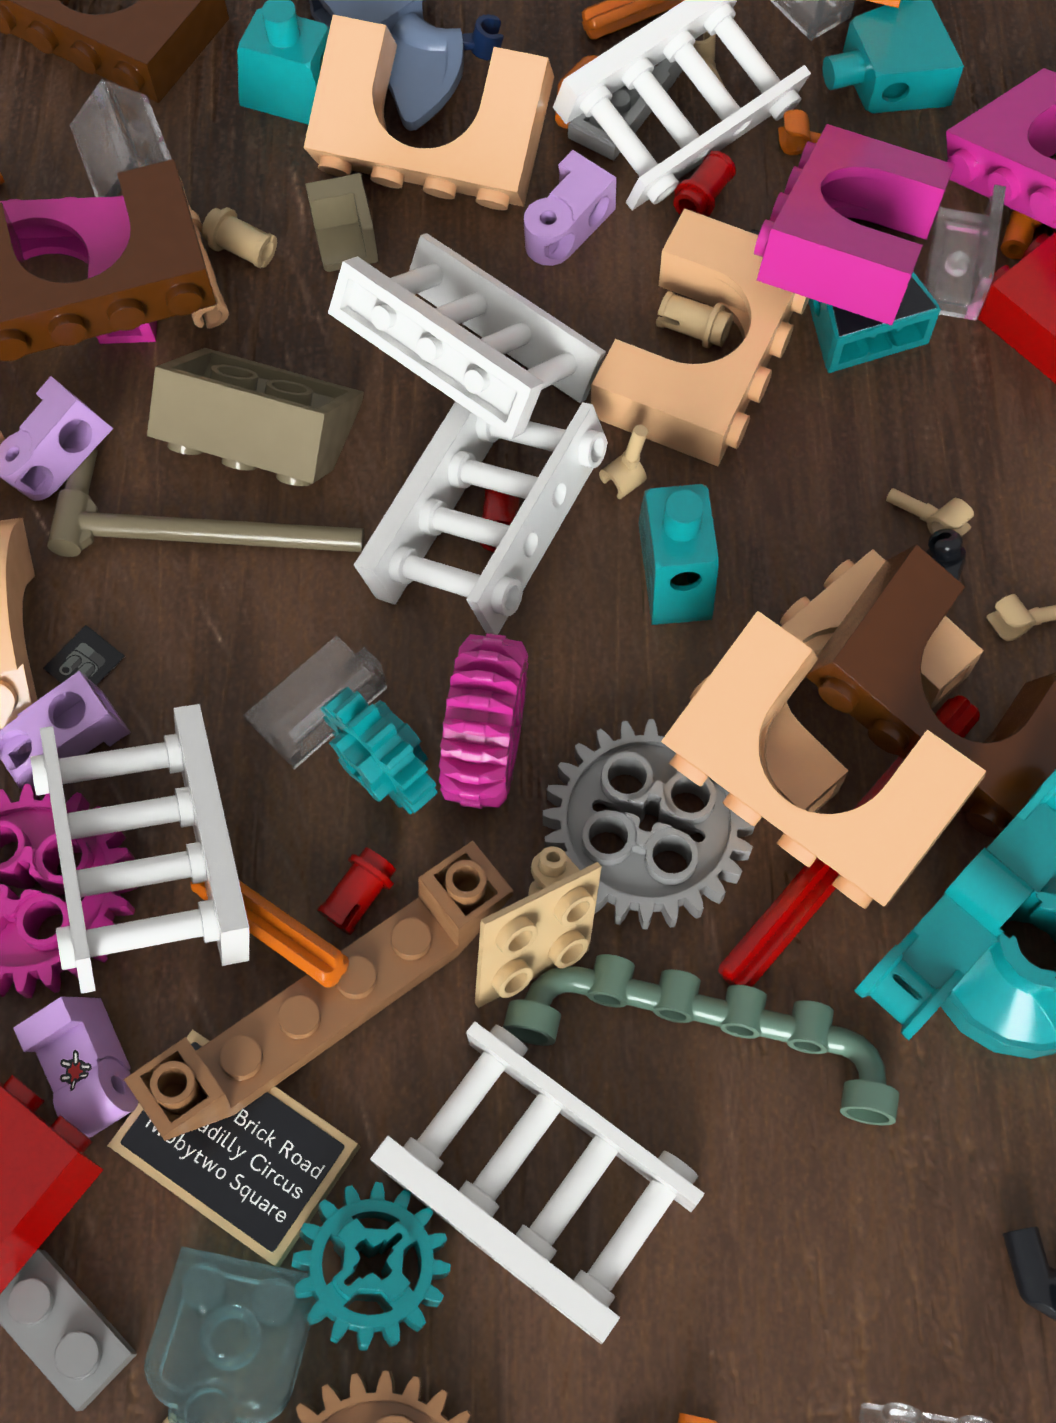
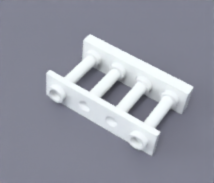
M684 0L563 79L553 108L564 123H569L583 113L586 117L593 116L638 174L639 178L626 200V204L632 211L649 199L654 205L661 202L675 190L679 184L678 179L703 163V159L709 152L722 150L771 115L776 121L782 119L786 111L793 110L802 100L798 92L811 72L803 65L783 80H780L733 19L736 15L733 8L737 0ZM705 32H708L711 36L718 35L762 93L742 108L736 103L693 46L695 39ZM666 58L670 63L676 61L722 120L702 135L697 133L652 74L654 66ZM625 85L629 90L636 89L681 148L659 164L610 101L613 96L612 94Z
M427 233L420 235L410 269L403 274L389 278L358 256L343 261L328 310V314L510 439L525 432L542 389L554 385L577 402L585 401L606 353L605 350ZM415 294H419L420 296L431 302L433 305H435L437 308L432 307L431 305L417 297ZM462 323L463 325H465L466 327H468L469 329H471L472 331H474L475 333H477V334H478L479 336H481L482 338H481V339L478 338L477 336H475L474 334H472L471 332H469L468 330H466L465 328H463V327L460 326L459 324ZM504 354H508L509 356H511L512 358L526 366L528 370L524 369L523 367H521L520 365L506 357Z
M455 401L354 563L355 568L375 598L396 605L407 585L412 581H416L467 597L466 600L485 633L499 634L508 616L513 615L518 609L524 588L593 468H597L604 459L608 442L594 406L582 402L566 430L529 421L523 434L510 439ZM499 438L553 452L539 477L482 462L493 443ZM471 485L525 499L510 525L453 510L465 489ZM442 532L496 547L481 575L428 560L424 557L436 537Z
M200 704L174 708L175 734L164 735V742L59 759L53 726L39 728L43 754L30 756L36 796L50 793L70 923L69 926L56 928L62 970L77 968L81 994L96 991L90 959L96 956L203 936L204 943L217 941L222 966L249 961V924ZM169 768L170 774L182 772L185 787L175 788V795L67 813L63 784ZM178 821L181 828L193 826L196 842L186 844V851L76 870L72 846L73 839ZM191 878L192 884L205 882L208 900L198 902V909L86 930L81 897Z
M474 1021L466 1034L469 1045L478 1051L481 1056L418 1140L410 1137L402 1147L391 1137L387 1136L370 1160L379 1170L402 1188L410 1191L411 1195L426 1207H430L436 1215L602 1344L620 1319L616 1313L609 1309V1306L615 1299V1295L610 1291L673 1200L690 1212L697 1206L705 1194L693 1185L698 1175L682 1160L665 1150L659 1158L654 1156L523 1058L528 1048L509 1031L495 1024L489 1032ZM504 1071L535 1094L536 1098L473 1184L466 1180L458 1191L437 1174L444 1164L439 1157ZM560 1113L593 1139L530 1228L522 1225L515 1235L493 1218L500 1207L495 1201ZM617 1156L649 1180L650 1183L587 1273L580 1270L574 1280H572L550 1263L557 1252L552 1245L612 1160Z

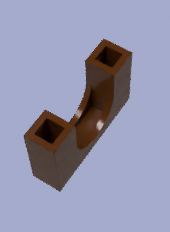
M0 0L1 33L15 35L32 43L43 53H53L74 63L79 69L88 74L95 73L118 84L130 94L138 93L157 103H160L229 20L225 0H139L126 9L99 15L85 14L68 8L70 0Z
M174 159L117 173L130 220V238L124 252L111 267L94 277L82 281L68 283L52 282L28 272L19 238L2 202L0 203V362L18 360L28 354L58 346L75 345L85 339L119 330H132L142 324L177 315H189L199 309L217 305Z
M916 544L885 561L818 654V660L806 677L819 687V695L828 705L838 711L849 713L866 727L869 738L882 750L898 755L905 760L924 733L929 730L986 770L985 777L961 809L967 813L965 815L966 820L974 829L986 836L997 838L1056 769V672L1026 682L995 730L984 742L967 740L949 730L934 714L926 699L921 680V662L928 640L965 586Z

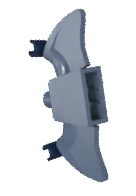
M309 0L313 18L318 22L325 23L329 28L333 15L387 26L397 44L388 88L394 98L403 126L410 131L417 130L423 126L449 101L463 75L464 51L471 50L479 59L488 61L491 60L493 48H501L504 38L502 34H498L501 20L497 16L490 14L478 17L473 33L462 34L461 28L435 27L423 19L422 2L426 0Z

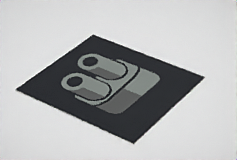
M85 625L43 669L60 683L80 671L97 686L125 656Z

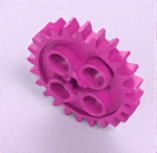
M24 784L20 800L14 802L3 789H0V849L11 842H18V848L14 856L0 864V882L15 886L16 888L26 889L19 897L9 887L0 884V997L6 995L14 981L18 993L25 998H32L37 979H41L47 988L56 993L60 991V973L65 971L62 970L57 935L55 933L47 939H38L39 928L48 917L63 914L61 927L70 925L66 901H62L59 897L54 896L65 895L62 875H57L60 858L50 793L45 794L43 800H41L39 795L36 796V791L30 784ZM76 792L66 802L67 813L89 810L90 804L81 793ZM123 832L73 839V852L82 853L81 861L76 870L135 860V857L128 848H118L126 839ZM37 881L47 892L51 894L42 893L41 891L31 889ZM138 887L85 896L81 902L86 930L114 925L113 920L115 916L133 915L135 908L126 899L122 898L120 894L132 891ZM107 955L92 957L104 963L108 960ZM77 968L66 969L78 978Z

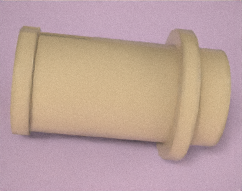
M226 207L222 210L214 208L208 213L203 222L202 237L208 241L209 247L219 252L225 249L253 263L254 266L260 269L261 267L265 268L275 254L277 247L276 236L238 219L236 211Z
M668 291L660 304L657 314L660 316L656 319V326L660 328L665 327L702 340V346L710 348L713 344L722 347L731 329L733 313L725 311V305L721 303L711 307Z

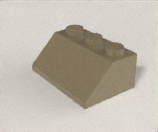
M202 348L155 366L147 436L168 442L167 447L177 453L198 455L204 452L222 457V464L233 469L249 471L260 468L277 473V480L285 484L309 486L334 470L362 404L364 392L212 349Z

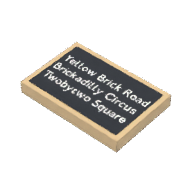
M193 1029L186 1037L195 1051L209 1042L208 1039ZM276 1086L237 1114L164 1141L140 1103H138L136 1109L131 1112L107 1145L277 1268L280 1267L299 1239L302 1225L310 1223L318 1210L319 1203L326 1199L360 1149V1145Z

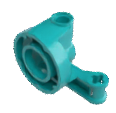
M1055 769L1008 826L987 848H984L946 889L943 893L944 896L911 932L883 957L854 990L861 998L870 996L902 1025L900 1033L908 1041L941 1007L961 1033L992 1052L1028 1059L1056 1054V971L1040 969L1030 963L1021 953L1017 938L1014 935L1008 938L1000 928L1005 922L1009 921L1030 923L1048 933L1056 943Z

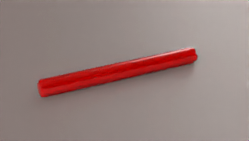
M962 695L948 699L935 714L949 730L963 738L980 719L979 709ZM900 756L854 809L866 804L884 788L904 760ZM816 858L810 868L805 865L722 961L718 968L721 977L730 986L746 985L753 987L835 891L836 888L832 883L839 873L819 858Z

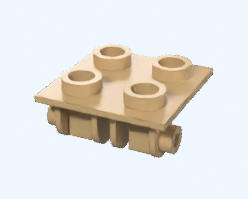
M554 846L546 847L532 860L531 873L535 880L529 887L528 896L481 919L475 1005L478 1008L499 997L509 998L518 994L531 980L541 976L545 971L556 967L560 969L569 967L579 961L589 951L602 868L598 862L579 870L564 850Z

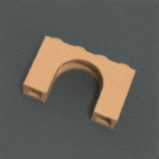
M333 15L303 147L319 164L318 169L338 177L350 175L351 171L370 174L371 181L390 188H402L403 182L423 186L425 193L443 199H454L456 193L475 196L476 203L495 210H507L509 204L524 207L554 80L549 58L494 47L480 108L469 128L457 139L446 145L436 148H415L394 139L389 135L385 125L384 104L397 44L389 29L383 24Z
M684 208L662 250L658 286L713 307L717 303L725 305V311L733 313V321L739 328L744 341L733 352L721 359L702 364H687L667 359L615 339L591 384V404L594 406L600 421L632 433L636 425H643L648 429L646 439L715 466H719L728 446L735 449L739 447L750 420V415L744 412L750 400L760 403L772 374V370L766 368L772 355L778 358L783 356L794 327L788 321L793 312L802 315L810 299L756 281L763 257L754 255L758 238L757 234Z
M872 549L855 564L850 559L844 561L826 579L824 583L826 589L812 601L806 596L800 598L786 611L780 620L781 627L812 648L815 654L818 655L886 560ZM946 615L928 640L921 662L922 686L931 709L970 675L984 651ZM707 678L695 688L690 696V700L693 699ZM786 702L775 717L768 733L766 742L768 770L775 786L789 802L801 809L816 813L839 792L849 770L796 719Z
M757 611L661 742L676 752L669 764L700 787L708 777L729 792L722 803L755 827L762 817L783 832L777 844L810 868L816 858H819L839 873L832 885L865 910L873 899L883 907H887L983 780L986 770L927 730L884 788L866 804L856 809L836 814L814 813L793 805L780 793L771 778L766 761V742L775 717L818 658L812 648Z

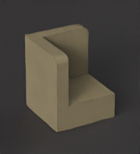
M357 173L306 183L311 215L324 270L327 272L340 270L343 261L357 256L368 264L379 262L373 223L361 174Z

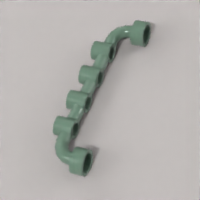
M601 954L596 956L593 969L569 966L563 969L556 967L545 971L530 985L524 1000H512L508 1004L503 1028L520 1041L534 1045L547 1046L555 1043L561 1013L550 1007L555 997L567 992L586 995L593 1002L608 1007L620 1008L628 1005L650 1010L658 1017L672 1022L689 1023L697 1021L718 1026L725 1033L740 1038L752 1039L761 1036L786 1042L789 1047L804 1053L824 1054L829 1052L848 1058L856 1066L859 1079L844 1082L840 1113L851 1120L865 1124L892 1125L896 1123L900 1093L895 1088L886 1085L885 1065L877 1048L863 1035L847 1028L832 1025L834 1010L820 1002L796 1001L793 1004L791 1016L766 1010L767 994L754 987L731 985L727 988L725 1000L698 994L701 980L689 972L674 969L664 970L661 972L658 985L632 979L635 965L630 960L617 955Z

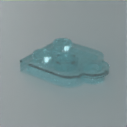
M181 1247L144 1363L145 1377L153 1394L161 1403L168 1406L169 1423H267L282 1413L290 1401L311 1324L307 1321V1316L316 1303L313 1296L296 1298L294 1293V1286L302 1279L308 1277V1273Z

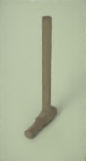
M95 448L66 480L65 489L59 492L47 547L51 552L64 557L78 556L83 549L93 543L94 536L362 552L364 549V528L99 513L97 506L88 495L98 453L97 448Z

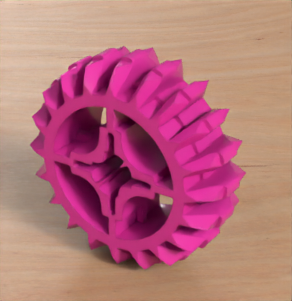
M486 633V636L470 634L459 647L453 676L450 679L449 694L446 699L443 735L440 744L439 783L445 800L458 802L461 806L483 809V806L499 808L507 799L517 758L528 681V653L522 641L510 640L505 635Z

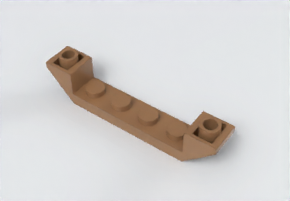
M472 840L418 877L419 897L341 950L342 954L349 959V967L341 976L338 984L333 987H324L307 974L195 1051L188 1039L184 1037L127 1076L124 1081L164 1141L237 1114L458 957L480 932L481 919L499 911L513 896V889Z

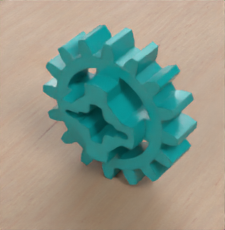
M346 686L320 708L325 715L323 717L324 721L334 730L332 734L335 738L329 744L337 753L339 763L352 778L357 780L368 791L374 800L379 802L389 795L399 808L403 807L411 815L412 813L415 814L438 794L434 788L436 782L426 773L428 768L424 763L429 758L421 749L419 743L422 741L407 723H404L389 709L385 702L379 700L369 706L358 691L354 693Z
M375 1182L369 1199L360 1200L358 1192L353 1185L345 1187L343 1193L344 1207L339 1210L326 1199L319 1203L317 1211L321 1221L324 1223L321 1227L310 1223L302 1225L299 1236L305 1243L312 1246V1249L293 1253L291 1267L301 1271H308V1277L302 1279L294 1286L295 1298L314 1297L316 1303L307 1316V1321L311 1325L322 1321L325 1317L330 1318L334 1322L330 1335L331 1342L337 1344L348 1329L357 1332L359 1351H367L375 1332H382L383 1338L389 1347L396 1346L400 1341V1323L404 1321L409 1328L416 1332L421 1330L426 1324L423 1312L418 1307L420 1303L436 1308L441 1303L444 1295L431 1285V1280L446 1278L450 1273L451 1264L434 1259L433 1253H436L446 1244L447 1237L445 1233L427 1234L425 1227L434 1213L430 1207L420 1210L415 1215L407 1210L410 1202V1191L404 1189L393 1203L385 1200L383 1183ZM376 1218L388 1221L393 1225L387 1230L365 1228L359 1219ZM330 1240L334 1245L333 1249L341 1258L340 1272L326 1285L322 1270V1258L325 1247ZM393 1246L381 1271L383 1280L374 1273H370L363 1279L361 1277L357 1278L351 1285L347 1286L351 1282L360 1261L358 1252L361 1251L366 1257L371 1258L378 1253L383 1254L388 1248ZM414 1246L418 1259V1277L412 1291L409 1287L410 1282L402 1273L403 1257ZM355 1300L377 1302L384 1312H388L366 1315L351 1311L347 1307Z

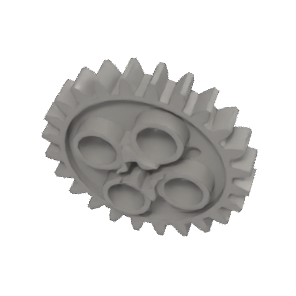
M654 719L648 720L644 735L635 736L628 721H623L620 739L613 741L602 729L597 730V750L595 752L583 744L578 743L575 745L574 757L579 767L569 763H559L558 777L565 785H548L547 800L557 807L543 810V826L557 830L544 837L545 848L550 846L561 848L579 870L596 862L602 866L595 913L601 910L607 902L615 905L614 921L615 924L620 925L626 918L629 910L638 911L640 925L642 929L648 930L653 912H662L666 923L671 928L676 926L678 908L684 906L694 918L698 919L701 917L704 909L702 895L720 904L724 899L726 891L719 879L729 883H738L742 869L733 860H748L753 847L740 837L752 835L755 828L722 803L729 792L708 777L700 787L669 764L676 752L661 742L664 736H658ZM619 775H631L642 783L643 788L631 794L620 793L610 785V781ZM692 793L703 801L705 807L701 811L694 813L684 812L676 807L672 798L677 794ZM599 803L605 805L608 810L596 812L592 807L594 804ZM645 814L657 817V821L651 831H644L639 828ZM609 832L619 836L625 846L616 853L605 854L597 851L590 841L597 834ZM700 833L704 836V840L696 842L689 835ZM674 851L686 860L688 867L682 872L675 874L666 873L658 868L653 858L660 852Z

